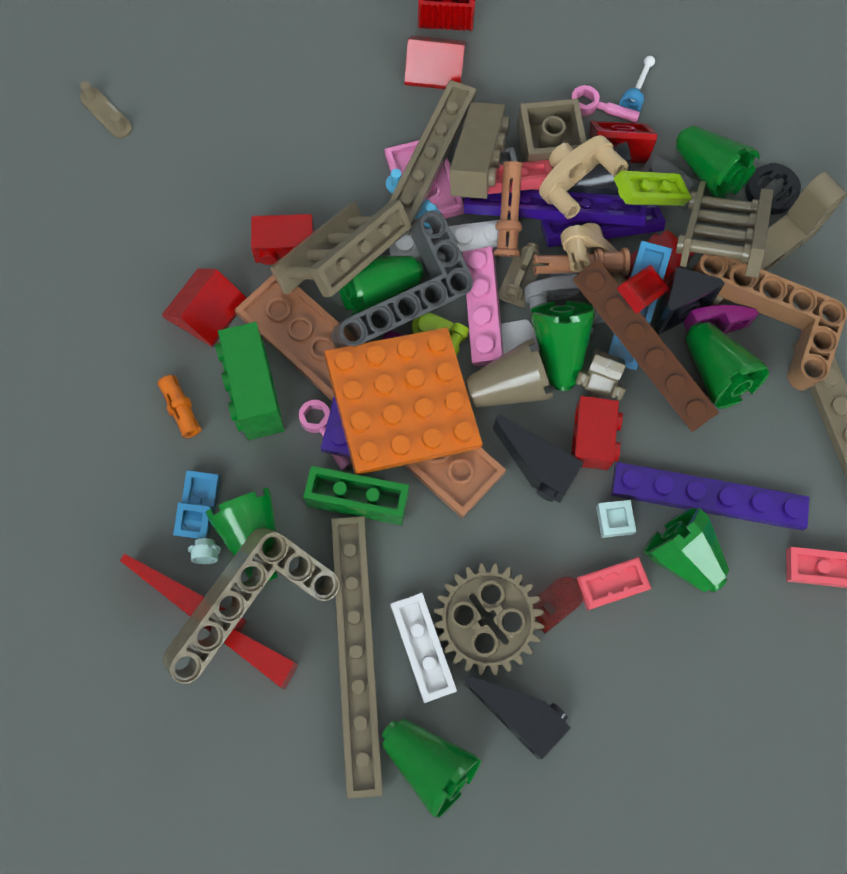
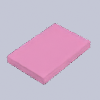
M419 140L384 149L390 173L393 169H399L401 174H403ZM447 157L426 198L436 205L444 218L464 214L462 198L451 196L450 193L451 166Z

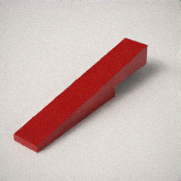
M123 554L120 559L121 563L189 616L193 614L204 599V596L126 554ZM219 605V610H225V609H226V608H224V607H222V606ZM241 618L224 641V644L285 690L298 664L240 633L247 622ZM211 626L204 627L209 632H211Z

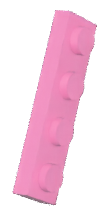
M492 246L463 252V258L473 279V287L466 294L471 358L474 367L486 366L504 355L496 262Z

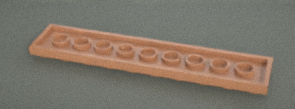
M273 274L234 309L236 315L246 324L257 322L262 338L333 402L334 392L324 352L338 348L333 343L331 334L333 328L339 322L298 286L289 294H284ZM344 327L343 333L345 338L349 341H354L355 336ZM482 448L403 465L462 519L506 473V469Z

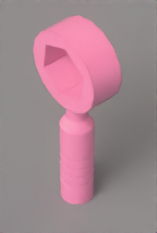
M579 86L572 92L571 99H578L584 96L592 100V103L587 106L579 102L582 116L591 115L596 109H600L606 114L637 123L639 111L610 102H600L598 91L591 86Z
M320 400L305 402L299 410V419L302 427L311 433L320 432L324 437L330 410ZM311 409L323 411L325 416L319 424L307 423L305 416ZM331 454L341 471H345L352 466L349 458Z

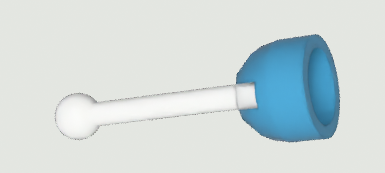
M653 56L645 57V66L636 87L629 88L624 92L619 103L620 106L641 111L644 104V94L640 92L649 68L655 64Z

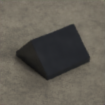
M677 267L667 285L669 290L661 297L653 328L655 332L660 335L684 323L691 310L710 306L725 285L723 280Z

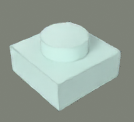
M631 500L597 504L596 509L601 538L636 533Z

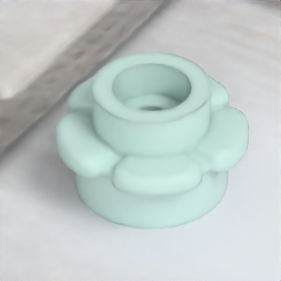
M208 538L195 540V546L191 545L188 547V552L191 553V562L196 564L216 563L218 561V554L221 551V547L215 545L213 539Z

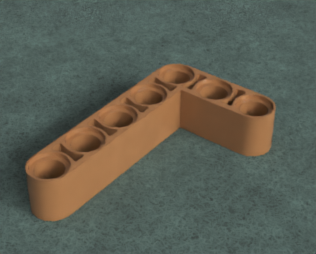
M703 254L691 271L722 279L725 285L717 296L745 307L754 308L761 314L802 330L787 375L791 386L797 390L804 391L825 379L829 373L847 317V311L843 303L760 269L758 278L745 276L747 263H741L740 260L735 258ZM705 267H708L709 269H711V271L713 272V274H712V273H709V272L705 269ZM734 279L739 280L742 286L737 284ZM764 291L768 292L771 297H768ZM793 302L796 303L800 309L796 308ZM814 341L818 343V345L820 346V349H819L818 347H816V345L814 344ZM804 368H806L807 370H809V372L811 373V376H812V377H810L809 375H807V373L805 372V369H804Z

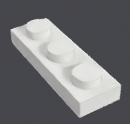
M423 593L390 604L424 704L457 692Z

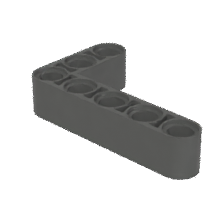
M433 210L427 211L413 222L410 229L411 237L431 280L337 324L331 334L332 341L336 347H354L363 344L470 292L473 287L471 273L446 219L441 213ZM424 222L431 226L432 234L425 230ZM437 251H441L445 255V262L438 258ZM451 278L458 283V291L451 286ZM425 290H428L433 295V303H430L425 298ZM399 302L406 305L408 310L407 316L399 311ZM372 314L377 315L381 319V328H376L372 324ZM345 326L354 331V341H349L345 338L343 333Z

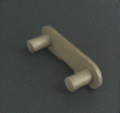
M88 81L81 82V103L114 137L125 138L129 136L132 132V125L125 116L97 88L91 87Z

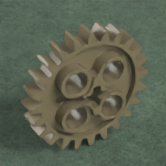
M481 563L479 565V573L477 574L470 567H467V578L463 579L458 574H455L457 585L455 587L450 584L444 585L450 593L449 596H438V599L445 604L444 608L434 609V613L443 616L442 621L434 624V627L444 629V633L438 639L439 641L449 642V645L444 650L445 654L454 651L457 653L453 663L458 664L464 659L467 660L466 671H471L475 664H477L479 675L485 674L487 666L491 667L493 675L499 674L500 665H503L508 672H511L512 660L523 665L524 660L521 654L523 652L530 655L534 654V651L529 646L530 641L541 642V639L534 635V630L544 629V625L536 622V617L544 615V611L534 609V605L541 599L539 596L529 597L528 594L534 588L532 584L524 587L520 586L524 579L522 574L511 579L512 569L510 567H507L503 574L499 573V566L496 563L493 564L491 572H487L485 565ZM490 586H497L501 591L500 600L495 604H487L484 600V592ZM471 594L476 595L487 612L491 614L496 612L497 616L493 620L508 638V644L502 643L491 626L487 624L482 625L485 618L471 601ZM464 606L471 607L474 612L473 620L467 625L460 624L457 619L458 611ZM510 613H517L522 619L521 628L516 632H509L504 626L505 617ZM488 633L493 637L495 645L491 652L482 653L478 648L477 642L481 635Z

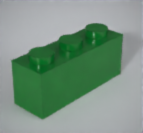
M311 466L303 498L306 506L310 508L355 517L364 516L365 519L403 526L409 498V485Z

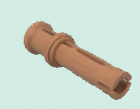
M506 161L503 162L500 221H497V224H495V229L498 231L497 249L494 250L493 255L520 257L521 252L518 250V241L522 225L521 222H518L522 163ZM513 181L511 206H509L510 182ZM509 213H511L510 221L508 220ZM509 234V246L506 247L507 235Z
M622 248L621 251L603 252L602 249H596L592 251V254H587L590 264L599 259L609 273H621L622 276L629 275L630 252L628 248ZM534 255L533 264H546V266L533 267L534 275L580 273L570 269L568 255Z

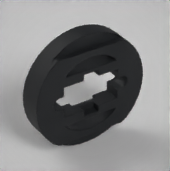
M769 163L755 170L745 186V192L749 202H752L753 199L759 200L761 188L763 189L774 178L777 180L783 178L785 180L783 185L785 186L773 197L770 214H781L790 210L798 199L801 183L798 176L790 168L778 163ZM765 175H769V176L758 186V179H760L761 177H763V176H765ZM788 190L790 191L788 198L778 201Z

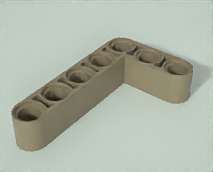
M826 171L814 178L800 194L788 213L768 228L766 247L761 265L762 270H770L811 239L847 196V192ZM734 279L737 284L742 286L739 280ZM717 296L710 306L723 305L728 300Z
M267 527L255 529L166 649L163 655L165 669L178 683L189 684L195 681L275 571L320 601L331 600L337 595L340 586L338 577L282 534ZM272 537L274 541L272 549L263 553L262 545L264 541ZM298 557V567L290 572V561L293 558ZM252 566L253 574L251 578L247 581H241L242 571ZM324 576L323 585L315 590L316 580ZM232 596L230 607L225 610H219L221 600L224 597ZM205 626H211L209 636L203 640H197L198 632ZM184 656H189L190 661L188 665L183 669L176 670L175 665L177 661Z

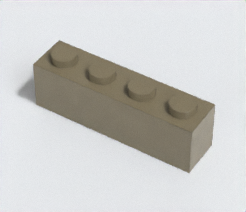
M470 103L450 167L451 196L487 199L490 186L495 187L497 169L500 168L501 151L505 150L506 135L509 134L510 117L505 116V104Z

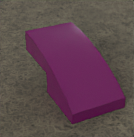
M708 306L691 310L684 321V325L688 332L697 323L710 322L725 334L749 327L759 314L756 309L745 306Z

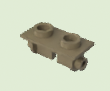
M531 242L523 248L518 247L521 256L513 257L498 292L500 300L521 308L526 306L524 288L530 283L535 282L538 275H534L533 267L543 266V263L533 264L534 255H540V252L538 251L539 246Z

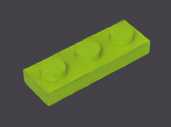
M621 170L613 178L618 187L619 196L624 200L625 204L684 206L692 199L680 174Z

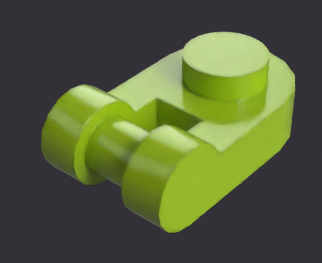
M429 312L415 318L412 324V334L448 327L456 357L460 351L459 345L461 341L466 340L469 329L463 324L453 323Z

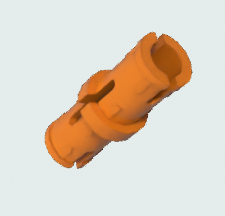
M167 375L161 378L157 385L166 400V409L169 415L174 417L182 437L191 438L202 431V428L191 409L193 404L190 398L186 397L183 393L176 375Z

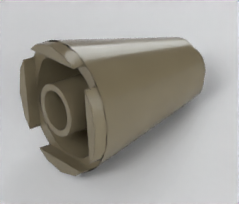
M533 338L524 341L466 378L467 385L465 387L470 403L474 402L475 407L480 408L543 401L553 398L552 392L545 393L544 387L550 384L538 350L531 352L529 347L535 344Z

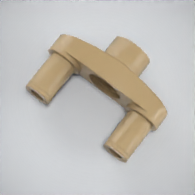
M601 135L589 139L575 149L569 143L560 144L552 151L549 157V164L553 169L542 182L539 194L548 204H553L567 219H571L578 214L580 206L567 191L598 164L604 166L615 177L621 170L627 171V161L613 150V144Z
M595 223L570 226L560 235L563 249L568 254L570 269L574 272H581L584 270V267L587 268L590 265L587 254H592L593 250L602 249L603 252L617 251L603 237L601 227ZM610 273L619 286L625 282L624 276L621 273Z

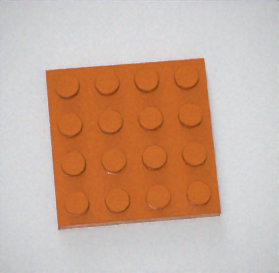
M448 327L363 343L354 347L347 346L326 350L324 352L326 366L356 475L475 450L483 445Z

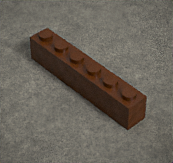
M599 259L595 260L572 279L692 432L719 413L640 312L636 314L616 289L619 285Z

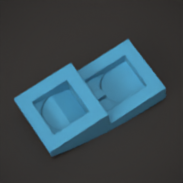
M186 470L182 502H178L173 535L197 539L208 538L211 522L208 520L205 512L209 509H212L213 513L215 511L221 475Z

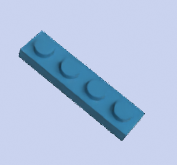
M641 241L630 278L647 266L652 265L663 280L672 249ZM657 299L640 311L649 324L651 323ZM613 333L608 354L624 359L626 363L625 368L637 370L638 363Z

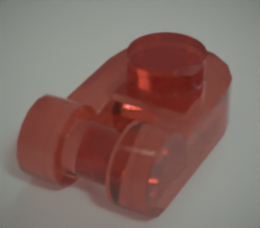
M562 577L537 595L541 600L534 605V609L544 611V615L536 617L539 623L544 625V629H541L542 632L546 634L582 603L583 595L576 579ZM548 600L557 610L552 615L543 607V604Z

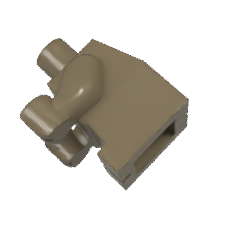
M595 349L588 369L579 371L575 383L581 384L585 390L589 391L587 397L600 398L603 396L608 398L611 396L612 398L616 397L617 400H622L626 388L619 383V380L626 367L625 360Z

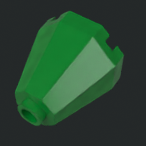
M690 508L671 519L664 525L667 530L662 535L657 531L643 549V552L652 562L699 591L706 592L710 590L715 592L727 582L728 565L710 518L701 508H697V510Z

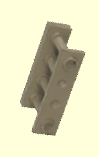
M700 181L697 192L691 191L692 199L689 201L688 209H692L686 235L680 234L676 253L682 254L680 266H687L690 252L741 259V263H747L745 276L758 278L766 247L774 190L761 188L759 200L753 199L752 202L704 196L706 181ZM701 208L749 214V216L701 210ZM698 222H703V223H710V224H717V225H725V226L746 228L747 231H744V230H736V229H729V228H722V227H715V226H708V225H700V224H697V223H698ZM694 237L743 243L744 246L695 240Z
M391 200L373 216H362L356 202H350L273 264L270 269L284 294H289L305 279L315 280L323 297H332L410 230L412 225L401 200Z

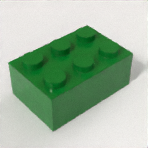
M257 322L218 330L220 342L215 343L219 362H222L223 365L222 380L225 390L229 392L231 402H228V407L238 432L243 431L248 441L285 432L266 348Z

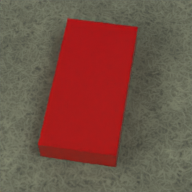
M649 265L616 289L637 314L667 292L669 287L652 265Z

